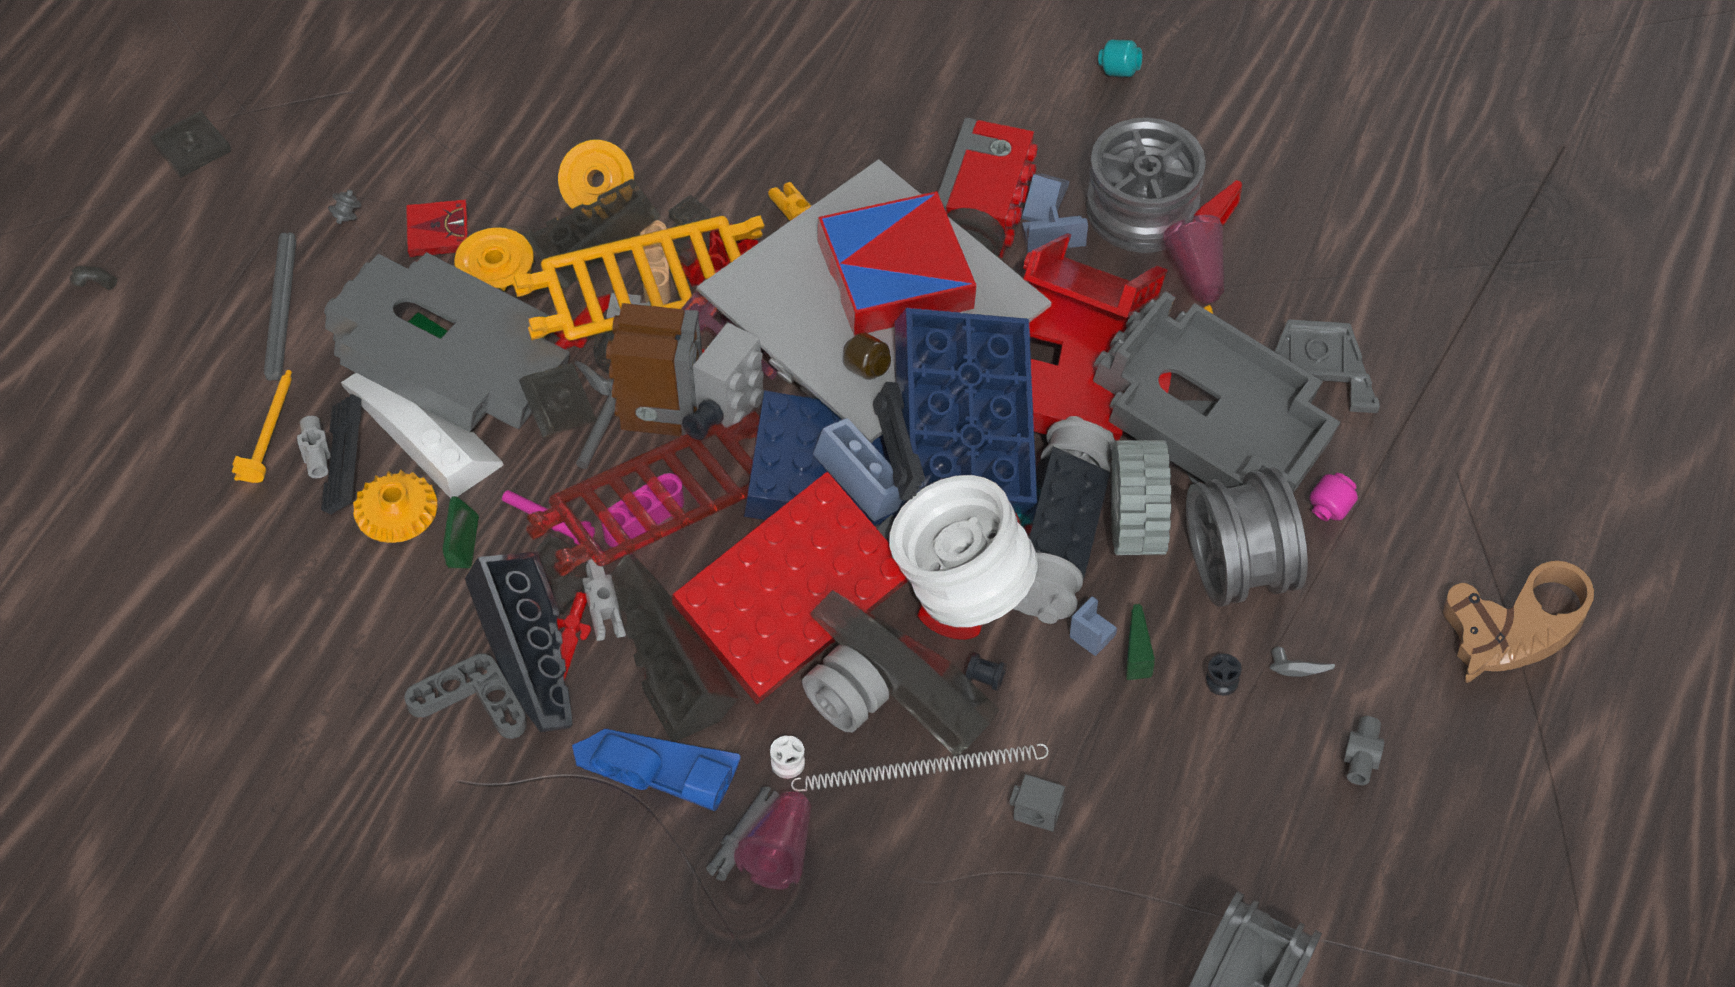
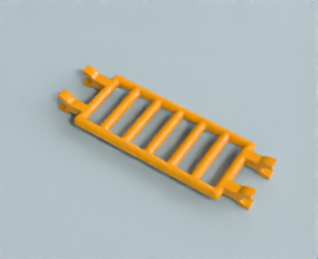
M761 215L734 225H729L728 219L725 216H717L543 259L541 261L543 271L533 274L523 273L514 275V289L517 297L527 295L533 290L548 287L557 311L556 315L529 318L530 326L528 331L531 340L542 338L548 333L563 330L568 340L611 331L614 317L604 319L585 261L603 258L621 310L622 303L631 304L614 254L632 250L651 306L684 309L685 312V310H694L713 305L703 295L692 296L672 240L690 236L705 280H707L716 272L701 233L718 229L729 260L733 262L741 256L736 244L737 240L762 237L761 229H764V223ZM661 243L681 300L663 304L643 247ZM572 264L592 319V323L576 327L574 326L555 268Z

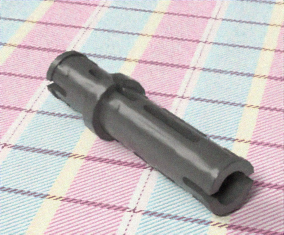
M766 786L761 788L760 793L732 833L723 838L721 849L711 863L707 865L706 869L710 875L714 876L721 866L716 879L724 881L737 860L744 858L748 851V844L776 804L781 800L776 791L767 800L771 788Z

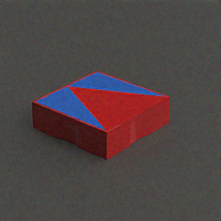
M937 191L818 217L817 241L828 270L839 287L841 304L854 336L859 333H870L895 327V321L906 308L962 312L974 309L977 285Z

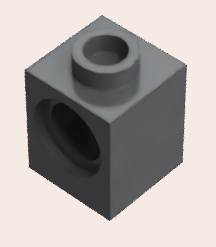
M1025 774L1022 785H1015L1010 799V805L1015 806L1014 820L1053 832L1064 802L1065 786Z

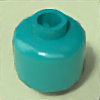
M1109 40L1104 49L1099 51V66H1103L1105 73L1110 77H1131L1142 66V50L1140 47H1137L1133 40Z

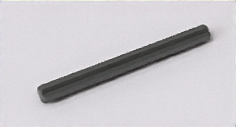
M291 232L281 233L278 240L264 375L268 381L280 380L283 371L296 249L295 235Z

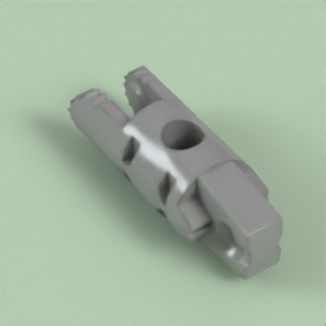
M601 558L589 559L586 565L588 578H583L582 581L597 641L605 639L606 630L603 620L610 618L616 637H625L626 633L611 574L605 575Z

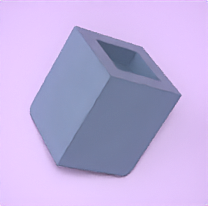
M1092 596L1072 616L1070 638L1096 656L1116 636L1117 627L1097 614L1098 600Z

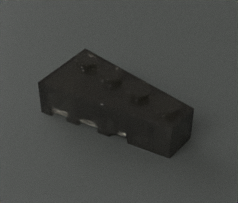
M630 179L599 195L596 202L590 205L581 204L573 208L574 213L560 220L555 217L545 222L546 227L536 232L531 229L523 233V235L541 260L548 257L634 237L661 215L636 182ZM603 258L585 261L587 270L590 271L603 261ZM573 264L555 268L559 282L564 289L578 280Z

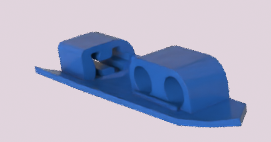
M603 729L593 736L572 745L576 765L635 789L645 790L650 786L712 811H716L721 804L740 762V755L737 753Z

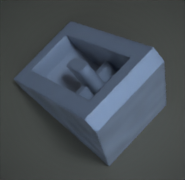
M1042 173L1033 174L1022 219L1031 222L1050 219V207L1056 206L1058 211L1069 186V181Z

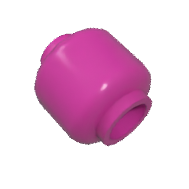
M1341 473L1324 475L1309 496V500L1314 507L1312 512L1326 522L1329 519L1343 520L1358 499L1355 483Z

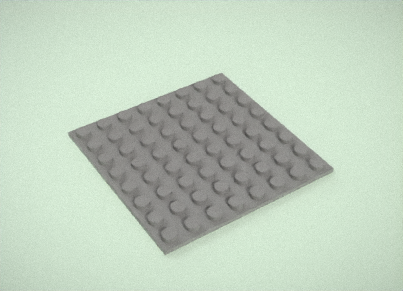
M879 159L697 286V291L740 329L759 337L760 347L842 420L848 418L870 443L883 434L878 415L874 411L873 401L878 392H881L886 381L896 383L895 327L868 333L885 342L890 349L891 364L885 374L876 379L867 380L845 367L843 362L844 346L854 335L841 304L839 287L828 270L817 237L818 217L921 195ZM949 218L977 285L974 309L959 313L1028 318L1029 322H1031L1051 306L1052 302L1026 280H1023L1020 275Z

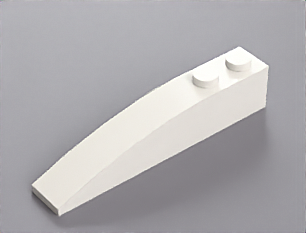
M358 373L341 382L349 394H354L362 399L361 406L450 498L452 496L458 497L503 466V462L472 430L469 432Z

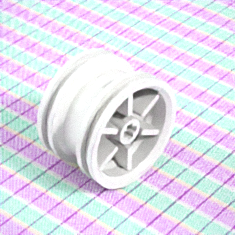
M974 475L953 476L926 486L901 508L893 521L890 531L889 547L895 562L899 565L905 577L912 583L915 595L920 600L923 608L933 619L942 624L953 627H974L998 619L1016 607L1027 595L1034 583L1038 569L1037 554L1025 529L1017 522L1016 514L1005 492L996 483L984 477Z

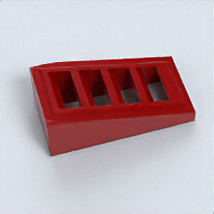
M1234 181L1196 211L1192 227L1194 233L1211 241L1215 239L1240 203L1242 182Z

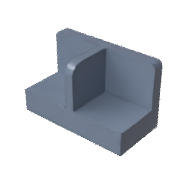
M1056 206L1050 207V219L1022 223V233L1027 253L1067 233L1072 234L1068 248L1086 246L1087 219L1081 218V216L1059 218Z

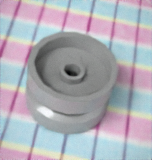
M838 645L823 659V665L818 664L802 679L805 693L813 706L825 719L845 732L853 733L868 719V712L874 713L889 699L888 688L877 669L859 652L846 645Z

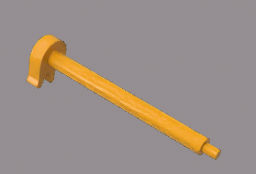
M286 370L285 375L281 376L252 458L246 459L235 456L232 472L236 473L234 478L236 481L259 483L265 477L266 467L262 464L292 381L290 378L292 371Z

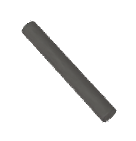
M612 390L576 462V465L582 469L588 468L615 412L616 398H612Z

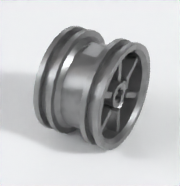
M1133 118L1119 122L1105 130L1093 146L1089 173L1091 181L1087 193L1086 210L1088 220L1093 229L1102 239L1113 246L1133 252H1159L1183 242L1192 233L1194 214L1199 210L1200 205L1199 192L1203 185L1206 160L1198 140L1179 125L1155 118Z
M1270 467L1262 470V472L1258 470L1246 474L1242 486L1228 489L1217 479L1207 481L1205 485L1201 482L1190 485L1186 498L1189 541L1193 559L1207 595L1213 604L1221 607L1229 605L1230 602H1244L1248 597L1249 588L1265 585L1273 594L1284 593L1287 589L1290 591L1302 589L1306 581L1308 567L1305 532L1294 494L1285 476L1279 469Z

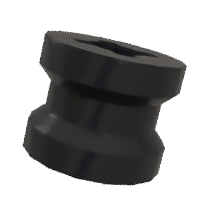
M1223 653L1212 657L1209 661L1205 680L1208 689L1220 696L1234 693L1239 684L1242 670L1241 663L1230 654Z

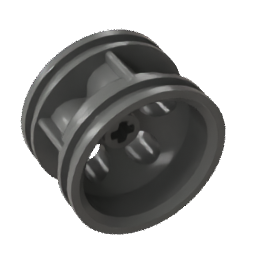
M1237 891L1189 987H1298L1322 932L1315 930L1314 934L1310 935L1303 931L1305 924L1301 922L1295 930L1259 910V901L1254 900L1251 905L1243 902L1245 894Z

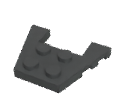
M1288 319L1275 352L1321 381L1349 382L1350 412L1378 413L1380 403L1372 390L1370 376L1365 371L1362 354L1351 324Z

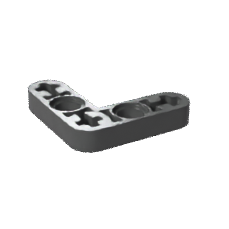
M487 654L474 655L412 685L405 692L404 699L407 709L415 717L423 718L476 693L501 736L510 739L517 738L525 732L527 727L523 708L495 660ZM482 667L484 670H487V673L481 675L476 669ZM465 673H467L468 679L470 678L471 682L466 683ZM448 680L460 682L459 688L452 692L445 691L442 687ZM437 688L438 698L435 697L432 689ZM494 690L505 692V697L501 701L491 702L487 699L488 694ZM421 696L426 702L420 705L416 698ZM508 709L511 718L516 720L515 725L511 726L506 722L503 713L505 710Z

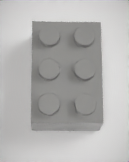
M728 322L695 362L693 374L697 410L703 400L711 399L715 401L724 413V419L719 425H713L710 429L731 438L737 429H741L745 425L748 414L754 407L757 408L762 403L764 395L762 379L764 373L762 372L760 338Z

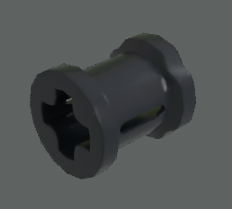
M711 399L703 400L699 404L698 410L693 414H687L683 418L682 425L690 437L701 440L706 437L708 430L713 425H719L723 421L724 413L715 401Z
M974 653L966 671L965 681L971 683L975 680L990 685L992 690L998 691L1006 673L1007 663L1000 662L998 664L980 657V654Z

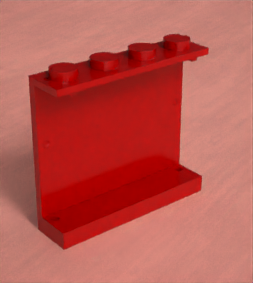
M1069 233L1032 250V252L1027 254L1024 261L1023 269L1026 270L1023 280L1126 318L1133 315L1134 311H1139L1145 307L1152 299L1156 300L1159 298L1168 270L1156 265L1129 281L1065 257L1072 235Z

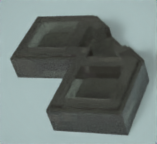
M689 195L668 210L669 218L679 226L711 218V211L692 195ZM711 231L701 233L708 251L710 250ZM690 236L672 240L679 260L688 267L698 259Z

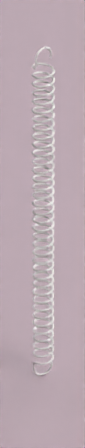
M1037 744V746H1044L1047 750L1046 755L1040 758H1037L1035 749L1032 745H1030L1029 751L1027 747L1024 746L1023 752L1021 748L1018 746L1016 752L1014 748H1011L1010 754L1006 748L1004 749V754L1000 749L998 750L997 755L995 751L992 750L991 757L988 751L985 752V756H983V754L979 752L978 758L976 754L973 753L972 760L968 753L966 754L965 759L963 755H960L959 761L957 757L954 755L953 764L949 756L947 757L946 762L944 758L941 757L940 765L938 759L935 758L934 767L932 761L928 759L927 766L924 760L921 761V768L917 760L915 761L914 767L912 762H909L908 769L906 764L903 762L902 771L898 763L896 764L895 770L893 765L890 764L889 773L885 765L883 766V772H881L880 767L877 766L876 774L874 768L871 767L870 776L867 768H864L863 775L861 770L858 769L857 778L853 769L851 770V778L849 777V773L847 770L844 773V779L842 773L839 771L838 781L834 772L832 773L831 780L828 773H826L825 783L823 776L821 774H819L818 782L816 776L813 775L812 784L809 776L807 775L806 789L797 790L793 787V782L801 778H795L792 781L791 786L795 791H807L808 779L810 787L813 790L815 778L817 788L820 789L821 776L824 788L826 789L827 776L829 779L830 786L833 787V774L837 786L839 787L840 775L842 778L843 785L845 786L846 773L849 779V783L852 785V772L854 774L857 784L859 783V772L861 774L863 783H865V770L867 772L869 782H871L872 770L874 773L875 780L878 781V768L881 774L882 780H884V767L886 769L888 779L890 780L891 767L894 773V777L897 778V765L902 778L903 766H905L908 777L910 776V764L912 766L914 776H916V763L918 764L920 774L922 775L923 762L926 768L927 774H929V761L931 763L933 773L935 774V761H937L939 771L942 772L943 759L946 771H948V758L950 760L952 770L954 771L955 758L958 764V768L960 770L961 756L966 769L967 756L969 757L972 768L974 755L978 767H980V754L982 756L984 766H986V753L989 756L990 764L993 765V752L997 764H999V751L1002 755L1003 763L1005 764V751H1007L1009 761L1011 763L1012 749L1016 758V762H1018V748L1021 752L1023 761L1024 748H1026L1029 760H1031V747L1033 749L1035 759L1038 760L1043 759L1048 755V748L1044 744Z

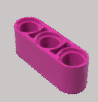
M671 473L660 475L606 509L601 516L605 542L612 547L625 546L679 512L684 505L681 479Z

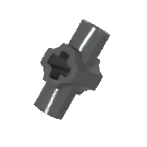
M1370 716L1361 717L1358 722L1357 731L1350 732L1344 762L1350 763L1347 779L1351 783L1358 785L1368 784L1372 768L1377 770L1379 768L1385 742L1384 739L1379 738L1381 722L1377 718Z

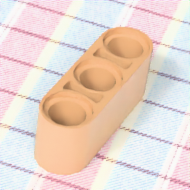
M649 220L641 226L640 235L667 228L659 220ZM661 243L643 248L662 302L666 304L671 298L670 268ZM643 284L644 298H645V301H646V302H649V298H648V296H647V293H646V290H645V287H644V284Z

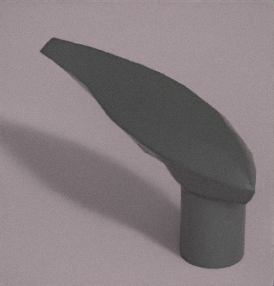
M577 360L574 364L585 375L590 385L599 393L608 396L612 390L614 379L606 380L587 365Z
M1276 647L1271 651L1274 664L1270 666V669L1281 675L1302 677L1335 669V664L1287 660L1283 647Z

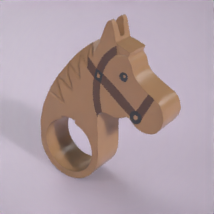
M1550 561L1543 563L1530 573L1514 606L1510 609H1506L1492 601L1482 600L1478 591L1469 584L1459 583L1453 586L1448 592L1443 614L1460 639L1457 657L1468 666L1465 682H1471L1484 671L1512 670L1541 661L1566 646L1579 632L1593 602L1594 588L1587 574L1579 567L1568 562ZM1548 582L1563 584L1577 595L1581 608L1572 613H1558L1557 616L1549 614L1541 609L1542 606L1536 600L1533 589L1540 584Z

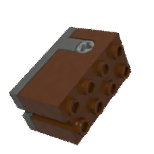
M622 303L620 315H615L613 319L612 332L615 334L613 341H608L606 348V359L611 360L609 378L614 379L612 398H616L615 417L620 419L621 430L690 437L683 428L682 420L687 414H693L697 410L693 365L703 354L698 311L685 310L684 312V309Z

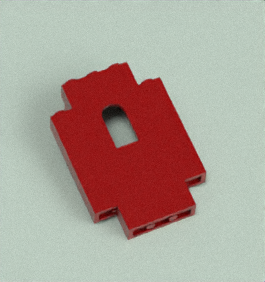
M1028 282L1052 302L1048 309L1029 322L1030 337L1062 345L1058 366L1031 359L1034 432L1047 435L1049 428L1054 423L1066 420L1070 416H1077L1084 421L1097 424L1113 434L1114 440L1120 441L1123 430L1109 422L1113 412L1110 404L1115 395L1093 381L1097 371L1094 364L1102 351L1109 352L1111 349L1110 344L1117 332H1125L1127 329L1126 323L1130 317L1120 316ZM1172 372L1164 373L1158 378L1160 387L1167 393Z

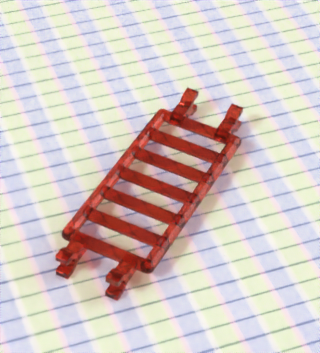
M754 411L746 415L740 422L727 428L722 422L719 425H713L708 430L706 437L701 440H696L685 434L555 493L549 498L552 508L527 515L531 525L526 527V531L534 540L546 533L548 529L560 523H565L580 545L555 552L559 562L554 564V568L562 577L574 570L576 566L590 559L597 566H605L747 498L749 483L739 488L701 441L716 435L746 473L751 476L753 460L738 441L757 437L758 429L756 426L759 425L760 416ZM690 447L727 494L712 500L675 453ZM663 459L700 507L685 513L648 465ZM636 471L673 519L658 526L621 477ZM609 483L646 532L631 539L593 490ZM581 496L619 545L603 552L566 503Z

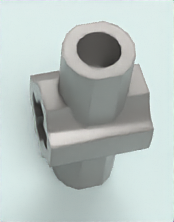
M307 416L300 421L302 433L297 436V441L303 461L307 464L309 476L312 478H322L328 474L327 460L331 457V452L325 432L321 429L319 418Z

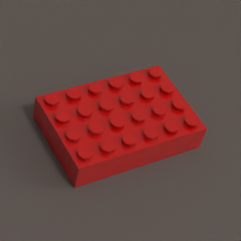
M827 471L677 590L672 596V604L758 705L909 580L895 562L889 542Z

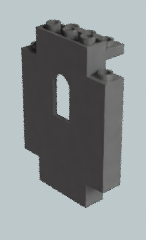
M427 252L418 262H412L409 269L377 254L370 263L366 262L362 266L359 274L353 281H347L342 292L336 298L329 300L324 310L326 315L325 329L334 333V355L340 358V365L469 432L486 413L520 429L567 371L570 352L549 342L550 333L542 338L531 340L528 331L530 326L529 318L548 317L550 315ZM399 303H415L454 323V325L439 339L399 318L393 309Z
M1166 291L1158 301L1152 299L1149 304L1147 303L1140 313L1134 311L1126 323L1127 329L1125 332H1117L1110 344L1111 349L1109 352L1102 351L1094 364L1097 371L1093 381L1115 395L1110 404L1113 412L1109 422L1137 440H1165L1168 447L1169 460L1204 482L1217 479L1228 489L1242 486L1244 478L1249 472L1256 470L1262 472L1266 468L1275 467L1285 476L1294 493L1330 443L1341 423L1311 404L1323 381L1195 303L1187 313L1181 311L1176 320L1169 317L1176 297ZM1164 373H1177L1218 398L1219 401L1207 417L1165 392L1160 387L1158 378Z

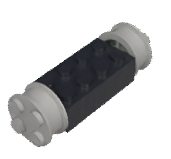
M1070 416L1066 420L1058 421L1049 428L1047 432V442L1049 445L1043 450L1041 460L1036 466L1037 503L1023 515L1021 523L1036 551L1038 569L1034 583L1027 595L1013 609L1027 615L1037 616L1040 621L1048 624L1056 623L1059 619L1071 616L1077 609L1078 602L1075 593L1081 589L1111 471L1109 459L1112 458V450L1114 449L1113 444L1115 440L1113 434L1101 426L1084 421L1077 416Z

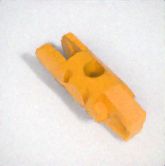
M788 182L783 186L784 193L778 187L769 190L768 195L791 221L810 208L811 205L795 186Z

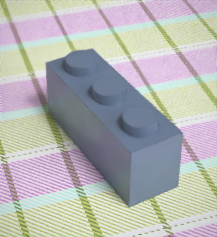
M848 418L823 428L813 453L819 462L873 521L897 511L902 500L900 499L898 488L895 487L892 466Z

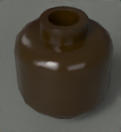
M868 333L857 334L848 340L844 346L843 362L845 367L867 380L882 376L890 367L891 356L888 345Z

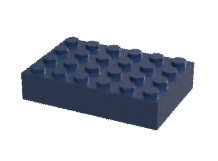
M906 308L895 321L896 383L899 385L904 402V408L901 410L914 454L919 455L925 480L919 486V491L941 479L953 476L974 475L984 477L996 483L1005 492L1015 513L1025 514L1037 503L1029 319ZM902 500L900 506H904L908 501Z
M764 390L744 517L767 520L828 471L813 453L822 429L842 419L821 400ZM882 434L871 444L891 465ZM840 485V487L846 492V494L852 499V501L858 506V508L865 514V516L871 521V523L874 526L877 524L880 525L891 514L894 518H896L897 514L903 507L900 506L897 511L879 520L873 521L866 514V512L857 504V502L847 493V491Z

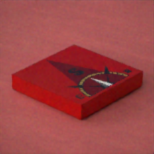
M466 199L406 205L409 257L423 256L426 252L431 255L456 253L460 244L468 237Z

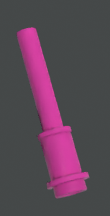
M510 490L505 491L503 494V502L551 524L552 530L574 539V543L577 545H587L594 537L595 529L587 520L581 522L562 511L557 514Z

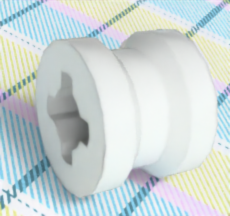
M787 735L777 738L771 745L772 770L781 778H794L801 774L804 769V746L798 738Z

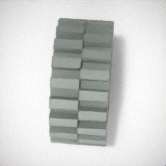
M1115 441L1113 444L1114 449L1112 450L1110 492L1111 528L1115 555H1166L1171 526V475L1166 441Z

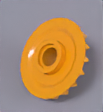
M589 140L576 145L566 154L559 168L558 184L563 199L573 210L588 217H604L614 214L618 209L624 207L626 201L631 197L635 173L631 161L619 147L603 140ZM597 172H602L604 182L599 187H595L592 183V178Z
M488 228L467 237L458 247L454 261L456 268L497 289L501 288L505 291L507 286H514V275L531 272L534 256L531 244L520 233L507 228Z
M402 470L397 474L387 471V474L383 477L375 475L374 481L371 483L365 482L364 489L357 491V499L353 502V514L357 526L368 537L386 543L403 542L418 536L430 526L437 513L438 501L432 485H429L424 477L419 478L414 472L405 474Z

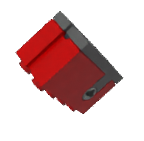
M965 117L938 194L949 218L995 256L1003 258L1006 247H1012L1015 230L1013 226L1014 224L1019 225L1021 220L1022 208L1020 205L1021 203H1026L1029 193L1027 183L1028 181L1032 182L1033 174L1036 173V164H1032V162L1036 159L1038 145L1033 144L1034 131L981 120L977 121L976 119Z

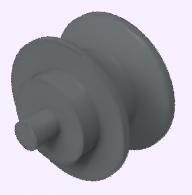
M350 189L347 192H340V194L334 193L332 197L337 201L336 205L328 206V210L337 218L336 222L342 224V221L355 220L357 216L352 211L354 208L361 207V203L352 195L353 191Z

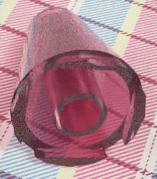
M1212 215L1194 216L1195 222L1185 224L1184 219L1168 227L1164 232V244L1195 299L1203 303H1213L1219 300L1220 295L1225 291L1223 226L1220 219Z
M795 791L782 793L737 845L734 855L736 865L741 872L745 868L751 873L750 880L756 884L782 890L788 888L790 883L795 882L796 884L799 882L803 873L811 815V804L803 794Z

